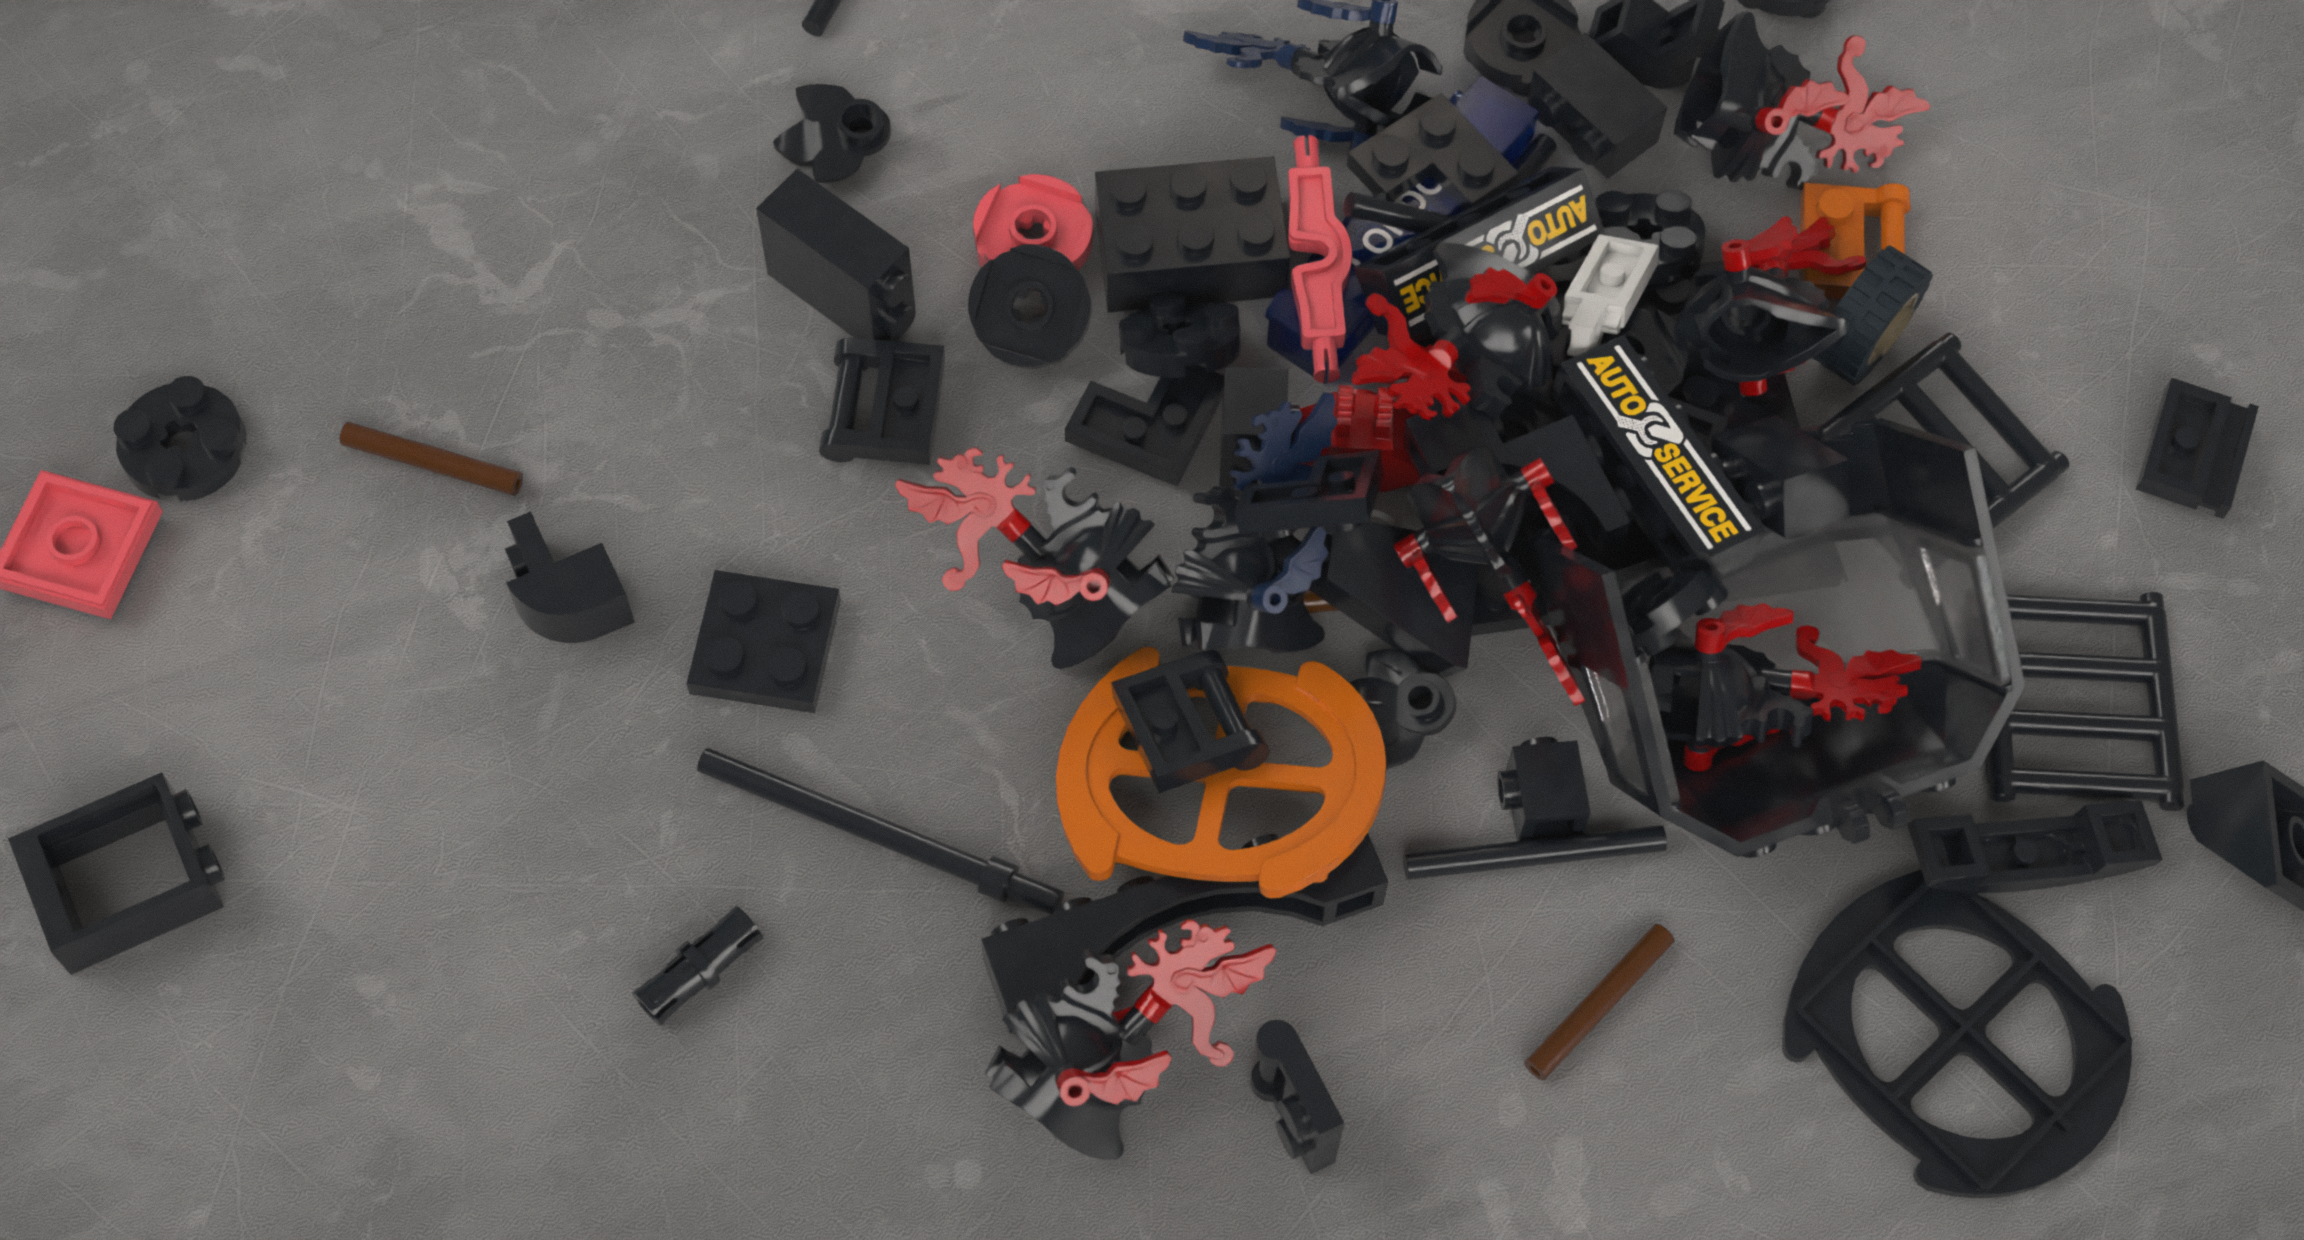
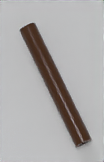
M346 422L340 433V444L499 492L516 496L522 486L523 473L373 428Z
M1654 924L1524 1061L1528 1071L1537 1079L1544 1081L1675 942L1672 934L1662 925Z

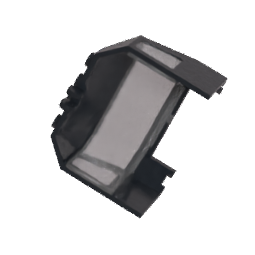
M1883 418L1856 421L1852 425L1853 434L1824 437L1822 425L1798 428L1849 459L1850 517L1813 529L1812 533L1800 538L1784 539L1762 524L1765 533L1750 563L1722 576V583L1729 591L1728 597L1716 608L1703 615L1697 616L1694 613L1677 628L1695 640L1696 624L1699 620L1703 618L1719 619L1724 611L1734 610L1739 604L1755 606L1765 603L1772 608L1783 607L1793 610V623L1765 630L1751 638L1737 637L1729 641L1728 644L1745 645L1748 649L1765 653V656L1770 661L1776 663L1775 669L1806 670L1818 674V667L1798 656L1795 648L1796 630L1802 625H1811L1818 628L1820 636L1815 645L1829 649L1841 656L1845 670L1853 656H1862L1867 650L1882 652L1893 649L1900 654L1920 656L1922 659L1921 669L1895 675L1900 677L1899 684L1908 685L1907 696L1897 698L1896 704L1893 705V709L1889 713L1879 714L1877 712L1879 704H1873L1871 707H1868L1865 704L1856 703V706L1865 709L1864 720L1860 721L1857 718H1852L1849 721L1845 719L1843 709L1837 706L1831 707L1830 721H1825L1822 715L1813 716L1811 733L1803 737L1800 747L1791 746V734L1780 729L1779 732L1766 735L1765 741L1761 743L1752 739L1740 746L1729 745L1722 747L1713 756L1712 766L1705 771H1693L1684 765L1686 741L1668 739V744L1666 742L1648 668L1651 656H1647L1641 647L1633 646L1621 596L1657 570L1663 578L1673 576V573L1661 556L1655 553L1612 569L1584 556L1572 510L1566 507L1560 510L1559 514L1578 546L1576 549L1572 550L1563 546L1552 527L1540 528L1530 536L1529 542L1549 622L1561 654L1570 667L1578 683L1577 685L1586 699L1581 705L1606 767L1610 783L1665 820L1737 857L1751 858L1772 852L1780 841L1800 834L1805 836L1823 834L1837 827L1842 838L1846 841H1851V844L1868 840L1870 837V824L1866 814H1875L1880 825L1888 827L1889 830L1901 828L1909 823V811L1906 808L1903 797L1918 791L1937 792L1945 790L1956 783L1957 777L1979 770L2026 686L1976 447ZM1818 698L1810 700L1793 699L1797 701L1802 700V703L1810 708L1812 703L1820 701Z

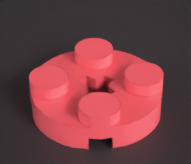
M1029 174L1019 176L1018 184L1009 185L1002 190L1001 184H999L984 195L976 208L973 219L974 242L977 249L978 262L981 267L991 259L994 260L1000 254L1010 251L1011 248L1026 244L1046 246L1062 253L1078 271L1087 261L1093 245V220L1091 213L1082 204V196L1067 182L1048 175ZM1034 223H1040L1043 225V234L1045 236L1034 240L1026 239L1018 230L1020 228L1030 229Z

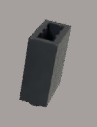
M797 168L756 208L768 275L854 338L889 341L891 338L894 340L900 338L910 328L916 314L909 248Z

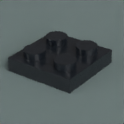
M715 570L686 683L689 694L815 713L841 602L839 589Z

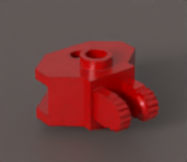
M1338 385V391L1331 392L1334 394L1335 399L1333 414L1338 424L1331 432V446L1322 449L1320 456L1380 450L1384 475L1378 492H1388L1416 483L1420 477L1403 444L1405 420L1418 415V413L1412 414L1406 408L1396 409L1393 406L1395 403L1394 397H1390L1386 393L1388 387H1378V392L1375 393L1366 389L1353 390L1351 385ZM1316 403L1300 408L1302 418L1299 421V425L1310 415ZM1312 460V461H1309V462H1306V463H1295V464H1303V465H1308V466H1310V467H1313V465H1314V463H1315V460Z

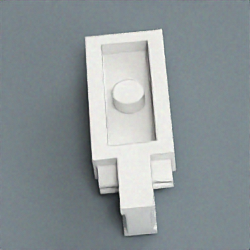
M1602 234L1598 235L1565 294L1562 324L1568 325L1569 329H1571L1567 355L1577 356L1600 346L1603 333L1617 335L1620 329L1625 327L1658 265L1659 245Z

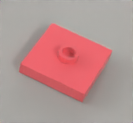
M41 470L0 550V589L112 619L163 510L155 500Z

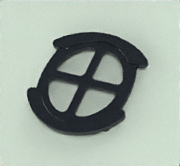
M1922 870L1889 880L1861 895L1830 922L1818 936L1799 968L1789 993L1783 1021L1782 1051L1786 1059L1795 1063L1802 1062L1816 1050L1835 1081L1858 1108L1892 1140L1921 1160L1914 1169L1913 1176L1915 1182L1927 1191L1948 1196L1965 1198L2010 1196L2039 1188L2058 1179L2085 1159L2106 1136L2117 1118L2130 1080L2132 1038L2122 996L2116 988L2109 984H2101L2092 991L2074 968L2049 943L2012 914L1978 895V893L1954 892L1929 887L1926 885ZM1947 929L1975 935L2003 948L2011 956L2012 965L1975 1003L1967 1009H1958L1951 1005L1896 953L1894 941L1905 933L1917 930ZM1867 969L1880 972L1936 1025L1939 1032L1937 1040L1897 1079L1890 1082L1881 1081L1873 1074L1859 1048L1854 1032L1851 1008L1853 988L1859 974ZM2032 983L2041 984L2050 991L2064 1016L2069 1030L2073 1052V1068L2070 1085L2061 1096H2051L2043 1091L1988 1039L1985 1032L1987 1024L2026 986ZM1965 1055L1973 1059L2029 1112L2032 1124L2023 1133L2006 1138L1986 1139L1962 1136L1936 1127L1919 1118L1912 1110L1911 1100L1954 1057Z

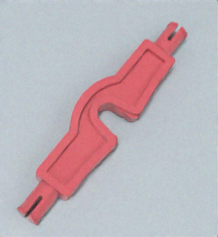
M1308 135V156L1305 149V137L1300 136L1293 141L1296 168H1291L1288 172L1287 186L1290 209L1288 247L1293 251L1320 254L1325 259L1294 267L1291 273V287L1299 317L1301 346L1305 350H1312L1314 380L1324 383L1326 361L1328 383L1340 377L1337 348L1344 347L1346 334L1342 293L1346 289L1350 278L1352 246L1345 227L1335 217L1331 170L1326 166L1320 167L1319 141L1316 137Z

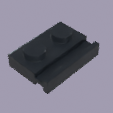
M2171 378L2163 392L2136 490L2195 510L2198 506L2214 510V516L2224 519L2233 503L2259 406L2249 404L2246 408L2230 403L2232 397Z

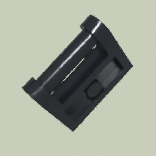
M843 338L837 341L834 363L839 368L829 429L824 430L821 435L820 455L834 462H849L855 458L930 465L945 364L944 346L863 338ZM869 367L879 368L869 431L854 430L862 372Z
M1216 650L1201 651L1111 682L1113 699L1159 793L1234 767L1243 771L1251 770L1260 766L1269 757L1270 749L1262 733L1257 729H1252L1226 680L1229 672L1221 654ZM1194 687L1205 693L1226 737L1214 741L1211 740L1187 689Z
M1275 1019L1268 1021L1257 1032L1255 1048L1260 1061L1252 1069L1251 1088L1258 1098L1274 1103L1282 1118L1276 1121L1275 1124L1285 1150L1292 1159L1301 1156L1310 1174H1313L1335 1163L1344 1121L1296 1030L1291 1024L1283 1020Z

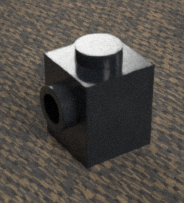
M1545 736L1526 740L1520 746H1513L1506 770L1498 771L1497 787L1502 810H1512L1517 841L1583 834L1591 812L1578 741L1558 742L1556 738Z

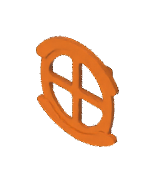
M1153 647L1138 649L1120 661L1095 685L1080 704L1068 725L1059 750L1056 770L1057 805L1064 834L1075 859L1092 880L1104 881L1108 879L1114 871L1115 863H1120L1149 872L1194 880L1221 882L1259 881V890L1263 896L1267 898H1281L1299 891L1312 883L1324 882L1328 877V873L1352 854L1365 838L1375 821L1381 807L1386 783V756L1381 730L1373 712L1363 697L1341 675L1323 663L1316 661L1303 663L1299 668L1298 676L1266 669L1227 666L1229 672L1226 680L1244 715L1248 704L1251 702L1279 704L1305 718L1322 734L1333 753L1332 760L1324 767L1264 762L1251 770L1243 771L1234 767L1194 781L1204 784V795L1195 836L1189 843L1181 845L1162 840L1138 827L1120 810L1110 792V783L1118 775L1151 778L1139 751L1127 750L1120 746L1121 739L1128 731V728L1113 699L1111 682L1160 666L1158 650ZM1194 687L1187 689L1190 698H1207L1203 691L1197 690ZM1220 723L1218 724L1215 740L1226 737ZM1236 786L1319 793L1325 798L1321 809L1312 819L1280 839L1263 845L1237 850L1226 849L1219 844L1230 791Z

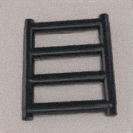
M1948 332L1938 340L1930 343L1823 423L1822 430L1824 437L1852 434V425L1856 421L1877 419L1875 415L1895 400H1898L1926 432L1972 446L1917 385L1939 368L2030 468L2008 485L1976 450L1985 495L1988 500L1987 504L1992 528L1994 529L2055 481L2060 474L2069 468V461L2062 452L2054 451L2050 453L1961 356L1958 352L1961 350L1959 338L1955 334ZM1901 535L1877 537L1904 567L1900 572L1903 582L1910 588H1917L1920 582ZM1937 549L1943 568L1957 558L1954 555Z
M1978 586L1976 588V614L1979 655L1996 662L1981 587ZM2149 592L2141 595L2140 601L2006 594L2012 620L2141 626L2144 658L2039 652L2018 653L2023 677L2147 683L2150 716L2013 709L1987 755L1991 799L1995 802H2009L2015 799V794L2155 800L2160 801V808L2166 811L2183 809L2185 806L2183 796L2184 782L2167 616L2164 610L2163 595L2158 592ZM2012 734L2152 741L2156 775L2015 768Z

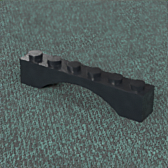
M1368 833L1352 854L1328 873V877L1324 882L1312 883L1299 891L1281 898H1267L1263 896L1259 890V881L1221 882L1166 876L1155 880L1152 876H1141L1121 885L1115 894L1094 901L1089 897L1075 898L1057 907L1053 915L1032 922L1025 918H1018L1000 924L992 930L991 936L981 939L983 962L1004 1017L1005 1014L1015 1013L1017 1011V1003L1021 1000H1034L1038 991L1042 990L1045 991L1046 995L1056 996L1060 993L1061 989L1060 979L1064 977L1077 985H1085L1092 981L1095 976V970L1086 966L1081 955L1084 949H1091L1098 955L1107 954L1117 958L1136 943L1158 932L1160 929H1165L1187 919L1214 913L1255 911L1291 916L1324 926L1383 906L1388 879ZM1276 834L1262 835L1250 840L1241 849L1263 845L1280 838ZM1007 1026L1009 1034L1013 1031Z

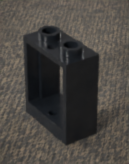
M162 772L8 838L50 951L70 975L224 907L215 887V884L225 880L222 868L210 844L199 847L192 830L203 825L197 807L188 790L185 789L176 793ZM166 820L190 881L83 928L59 866Z

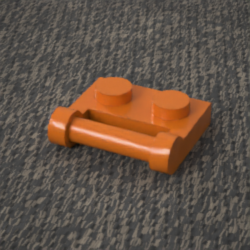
M1804 183L1800 194V233L1808 229L1820 217H1826L1829 220V224L1835 227L1836 237L1830 241L1831 247L1823 249L1821 252L1827 253L1832 259L1837 261H1843L1851 256L1865 257L1864 216L1881 217V250L1890 245L1905 254V214L1910 211V190L1908 187L1897 183L1885 184L1878 188ZM1803 268L1800 269V280L1812 281L1814 286L1825 290V298L1842 299L1865 268L1841 274H1825L1816 269Z

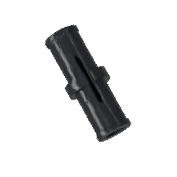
M735 906L714 927L692 944L685 941L676 949L678 956L670 961L652 979L650 978L641 987L633 991L632 995L645 1013L660 1026L680 1006L704 987L711 990L721 981L718 975L744 952L746 953L756 943H759L763 939V935L760 931L756 930L758 927L741 908Z

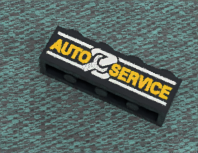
M1550 166L1353 268L1365 301L1373 293L1380 294L1386 298L1388 303L1397 307L1405 317L1410 339L1414 342H1419L1432 336L1431 328L1423 317L1426 312L1423 297L1429 292V285L1433 281L1442 282L1440 269L1433 254V249L1438 244L1444 242L1458 243L1479 248L1499 255L1536 275V272L1550 265H1564L1582 258L1587 253L1585 247L1594 243L1599 234H1606L1584 169ZM1369 310L1377 333L1387 336L1389 328L1387 319L1383 315L1377 316Z
M1622 335L1560 363L1549 399L1563 418L1573 414L1582 433L1591 432L1594 435L1604 457V467H1602V470L1611 487L1619 485L1624 490L1632 507L1633 518L1673 575L1682 572L1675 562L1676 560L1698 552L1706 553L1722 576L1749 564L1765 533L1760 516L1752 503L1742 499L1728 480L1719 457L1713 451L1707 450L1690 427L1689 418L1682 406L1677 402L1671 401L1660 386L1648 359L1642 354H1637L1626 337Z

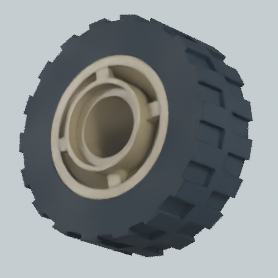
M1889 245L1884 250L1882 249L1865 267L1860 276L1857 277L1833 313L1834 315L1849 319V330L1837 342L1814 356L1813 359L1853 386L1859 384L1881 361L1907 327L1930 286L1933 272L1893 246Z

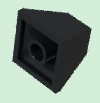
M2264 760L2190 779L2192 804L2187 808V820L2196 841L2268 890L2304 911V787Z

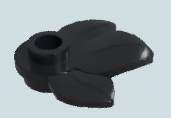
M811 84L795 89L798 104L806 119L799 121L773 141L774 148L789 161L802 165L812 164L813 177L816 182H837L854 174L859 169L865 156L875 154L886 146L891 136V125L887 114L876 103L867 99H854L844 87L830 84ZM860 129L869 130L864 133H854L855 131Z
M1396 649L1369 652L1366 655L1365 661L1368 677L1349 682L1366 701L1379 725L1385 746L1386 769L1402 765L1413 759L1418 753L1424 737L1444 730L1453 719L1457 707L1455 693L1451 685L1443 677L1434 673H1423L1411 655ZM1425 694L1433 696V701L1427 708L1415 709L1412 707L1413 701L1419 696Z

